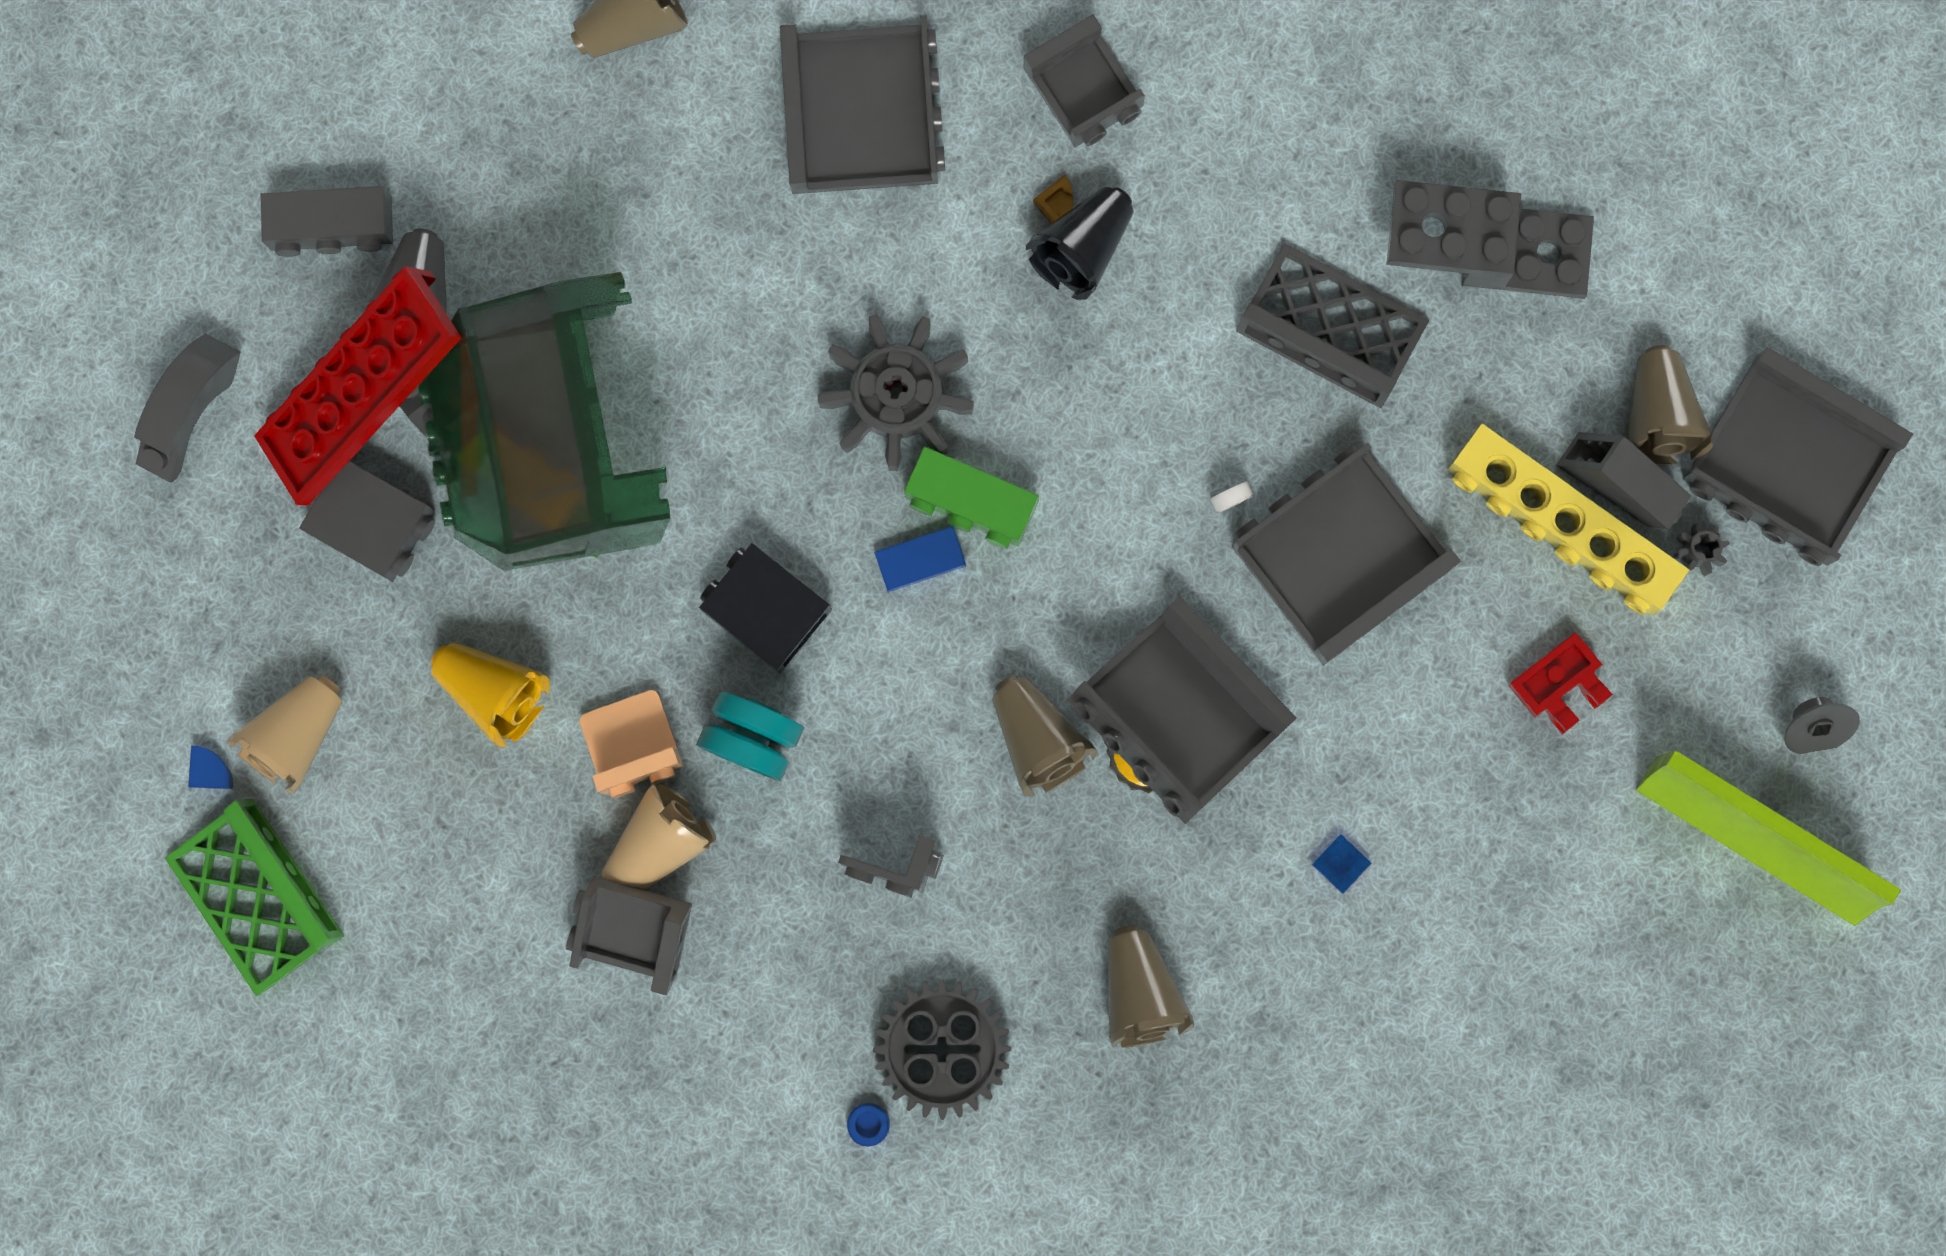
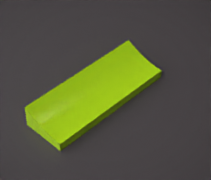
M1676 750L1655 757L1636 789L1637 792L1854 926L1878 909L1893 905L1901 892V889Z

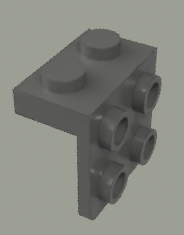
M919 835L906 876L844 855H840L838 863L847 867L845 875L869 884H872L874 877L887 881L885 888L889 891L912 898L914 890L921 893L924 892L928 877L937 878L944 855L937 851L939 844L935 840Z

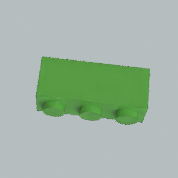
M925 446L904 490L905 498L911 500L909 507L928 516H932L933 512L937 511L949 517L947 521L949 525L964 532H970L972 527L987 533L985 539L988 542L1004 549H1008L1010 543L1019 547L1039 502V495Z

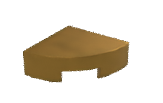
M1065 175L1033 199L1034 205L1050 224L1073 208L1072 187Z

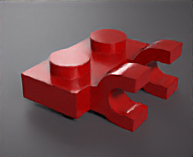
M1576 632L1508 685L1534 718L1545 711L1562 735L1580 721L1561 699L1565 694L1578 686L1583 696L1594 709L1613 695L1594 674L1603 664Z

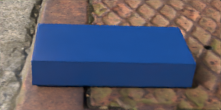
M953 526L874 552L888 593L966 567Z

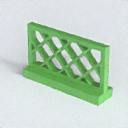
M254 799L235 800L223 809L224 814L166 856L165 860L255 996H259L325 947L331 946L343 938L344 934ZM227 824L231 826L237 835L234 852L216 848L219 830ZM208 839L207 847L200 846L203 842H205ZM244 848L249 854H244ZM191 851L206 853L202 876L189 874L180 859ZM215 855L233 858L230 881L211 878ZM243 860L253 861L259 868L260 873L257 886L239 883ZM194 881L201 882L200 889ZM267 882L269 883L272 889L267 888ZM210 884L229 887L225 910L213 909L208 903L207 895ZM238 889L256 892L253 915L234 912ZM265 894L277 896L283 904L281 920L262 917ZM218 916H223V917H224V918H223V924H222V922L220 921V919L218 918ZM290 916L295 923H290ZM233 918L251 922L248 945L235 943L229 935ZM261 924L279 927L276 950L257 947ZM288 929L301 931L310 946L300 954L285 952ZM240 950L247 951L246 959ZM255 953L274 956L272 974L262 982L252 969ZM284 958L290 959L288 963L282 966Z

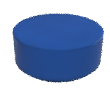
M864 1103L852 1110L847 1120L849 1136L861 1146L870 1147L881 1143L890 1129L888 1114L881 1106L874 1103Z

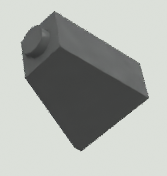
M1578 432L1556 464L1557 467L1647 527L1669 530L1680 519L1684 506L1692 496L1624 436Z

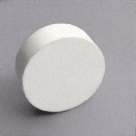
M1248 481L1212 497L1210 501L1215 511L1221 513L1252 498L1253 491Z

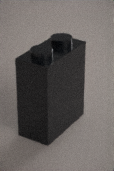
M751 543L746 550L741 547L733 554L726 565L730 570L720 582L715 579L706 587L700 596L703 603L699 608L705 615L781 674L829 615L832 608L830 604Z

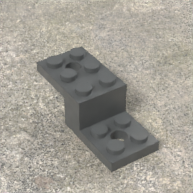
M1396 180L1393 191L1386 265L1463 273L1462 286L1585 299L1588 292L1594 216L1521 209V193ZM1429 217L1439 219L1444 226V233L1437 237L1427 235L1422 229V221ZM1543 243L1553 244L1559 251V260L1551 264L1541 261L1537 254L1538 246Z

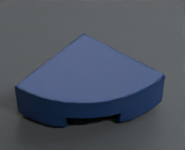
M191 745L188 787L233 789V777L225 762L211 750Z

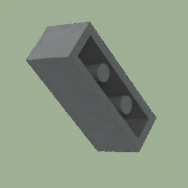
M384 186L260 193L262 242L271 251H275V254L278 256H298L301 254L300 249H316V252L321 254H337L341 252V247L357 246V250L364 252H375L382 249V244H393L392 196Z

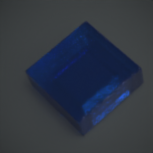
M1340 834L1311 865L1343 894L1372 863Z

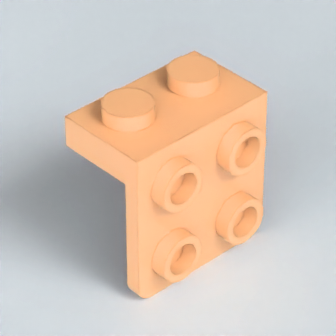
M648 690L587 712L580 717L579 723L597 773L592 777L597 792L601 794H610L611 798L624 796L636 790L635 784L649 779L651 784L668 780L676 776L674 770L684 767L661 698L654 690Z

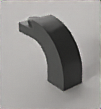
M205 333L190 343L173 360L153 389L140 416L134 438L141 441L136 465L170 483L178 478L194 426L209 403L231 386L235 377L240 351Z

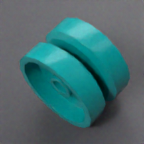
M719 691L711 711L716 718L733 727L730 731L713 724L704 725L696 746L732 763L781 782L789 761L784 754L769 748V742L786 748L796 747L805 727L763 703Z

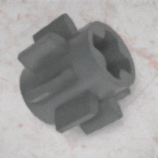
M1699 522L1691 527L1692 536L1687 533H1681L1677 536L1676 539L1684 545L1682 550L1674 554V558L1683 557L1687 563L1686 568L1691 571L1695 567H1700L1702 575L1707 576L1712 573L1711 562L1716 566H1722L1727 562L1721 553L1723 548L1728 546L1730 542L1722 541L1717 535L1719 531L1718 526L1709 531H1703L1702 525ZM1700 543L1701 546H1708L1710 553L1705 555L1703 552H1696L1695 545Z

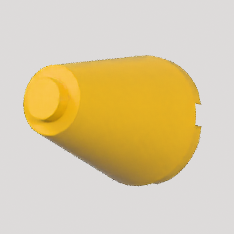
M457 642L441 646L431 659V673L434 679L482 732L499 747L507 746L504 742L505 740L511 739L516 742L527 733L544 708V706L534 707L541 697L542 691L549 695L550 680L543 673Z

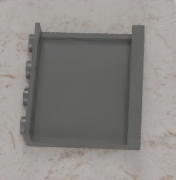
M920 15L921 25L798 33L796 24L780 26L789 184L792 194L938 184L937 172L945 171L944 146L936 147L935 132H943L941 107L933 108L932 93H940L938 68H930L929 54H937L935 29H927L926 15Z
M1767 347L1757 355L1711 431L1712 449L1705 455L1694 459L1683 480L1691 484L1689 489L1696 496L1707 501L1715 498L1727 506L1725 511L1734 519L1744 523L1751 520L1763 527L1762 534L1769 540L1778 544L1788 542L1800 549L1798 555L1804 561L1815 566H1821L1822 563L1828 566L1838 561L1841 557V554L1838 553L1840 547L1894 456L1907 446L1914 433Z
M1366 443L1360 449H1357L1354 444L1334 459L1337 466L1328 473L1324 474L1319 469L1301 483L1305 490L1293 499L1286 494L1268 508L1271 515L1261 523H1258L1254 518L1242 526L1235 533L1239 539L1235 541L1232 547L1323 666L1461 562L1451 548L1448 551L1444 550L1369 454L1372 448L1369 443Z
M1180 596L1168 606L1159 618L1088 681L1082 682L1068 699L1073 705L1077 716L1084 722L1091 724L1103 737V741L1108 749L1115 754H1119L1132 768L1135 777L1144 785L1149 786L1162 799L1166 810L1173 816L1179 817L1184 824L1195 816L1297 719Z

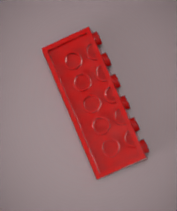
M405 266L392 277L389 285L376 299L366 306L365 312L350 328L341 334L340 340L325 356L316 362L315 368L300 384L291 390L290 396L275 412L267 417L265 424L254 435L296 505L308 506L462 338L429 288L436 280L431 271Z

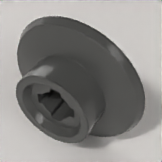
M1826 697L1809 699L1801 703L1794 710L1793 720L1785 732V745L1789 750L1797 754L1837 748L1848 741L1857 731L1860 724L1859 714L1853 708L1845 704L1833 703L1831 699Z

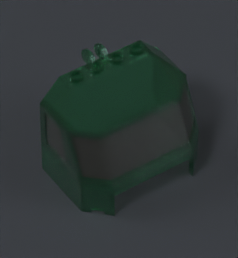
M621 272L562 280L468 307L458 308L451 322L462 338L417 386L421 406L429 405L432 419L424 421L428 453L432 457H439L438 461H432L433 480L436 486L444 485L447 501L440 502L444 527L452 526L455 539L503 571L660 544L669 523L670 508L668 499H660L659 484L667 483L666 467L619 475L613 474L583 322L615 315L617 306L632 303L629 292L620 293V290L625 288V280Z

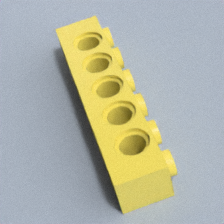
M1484 424L1478 427L1447 469L1454 475L1452 481L1459 488L1468 493H1473L1474 490L1488 499L1486 505L1493 512L1505 518L1510 514L1522 523L1520 529L1528 537L1538 542H1541L1544 538L1557 548L1554 553L1558 558L1571 566H1576L1577 563L1591 572L1589 578L1592 582L1608 591L1613 587L1625 596L1623 600L1625 605L1638 614L1645 615L1648 612L1654 615L1661 611L1690 571ZM1497 466L1501 468L1505 474V482L1496 484L1490 481L1486 474L1487 467ZM1522 490H1531L1537 494L1539 498L1538 508H1529L1524 505L1521 500ZM1557 514H1565L1571 518L1573 522V531L1571 533L1563 532L1557 527L1555 523ZM1591 538H1599L1606 543L1608 548L1606 557H1598L1591 551ZM1627 562L1635 563L1640 567L1642 571L1640 582H1634L1626 576L1625 565Z

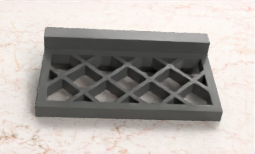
M1284 243L1253 300L1244 312L1236 332L1381 409L1393 390L1429 319ZM1286 257L1302 265L1305 278L1285 282L1281 266ZM1311 271H1313V272H1315V273H1317V274H1319V275L1313 276ZM1274 278H1276L1278 285L1270 286ZM1330 280L1338 284L1341 297L1322 302L1316 283ZM1308 286L1314 304L1294 309L1289 290ZM1348 290L1355 294L1349 295ZM1281 293L1287 311L1273 314L1259 305L1265 296ZM1363 299L1374 303L1378 317L1358 321L1352 303ZM1344 305L1350 324L1331 328L1325 310ZM1384 309L1387 310V311H1389V312H1391V313H1390V314H1385ZM1317 312L1323 330L1309 333L1301 329L1298 316ZM1402 318L1417 326L1411 337L1395 341L1389 322ZM1380 324L1387 343L1367 347L1361 329ZM1353 331L1360 350L1347 353L1337 347L1334 336ZM1405 347L1400 356L1398 348ZM1390 350L1395 364L1391 375L1375 368L1370 355Z

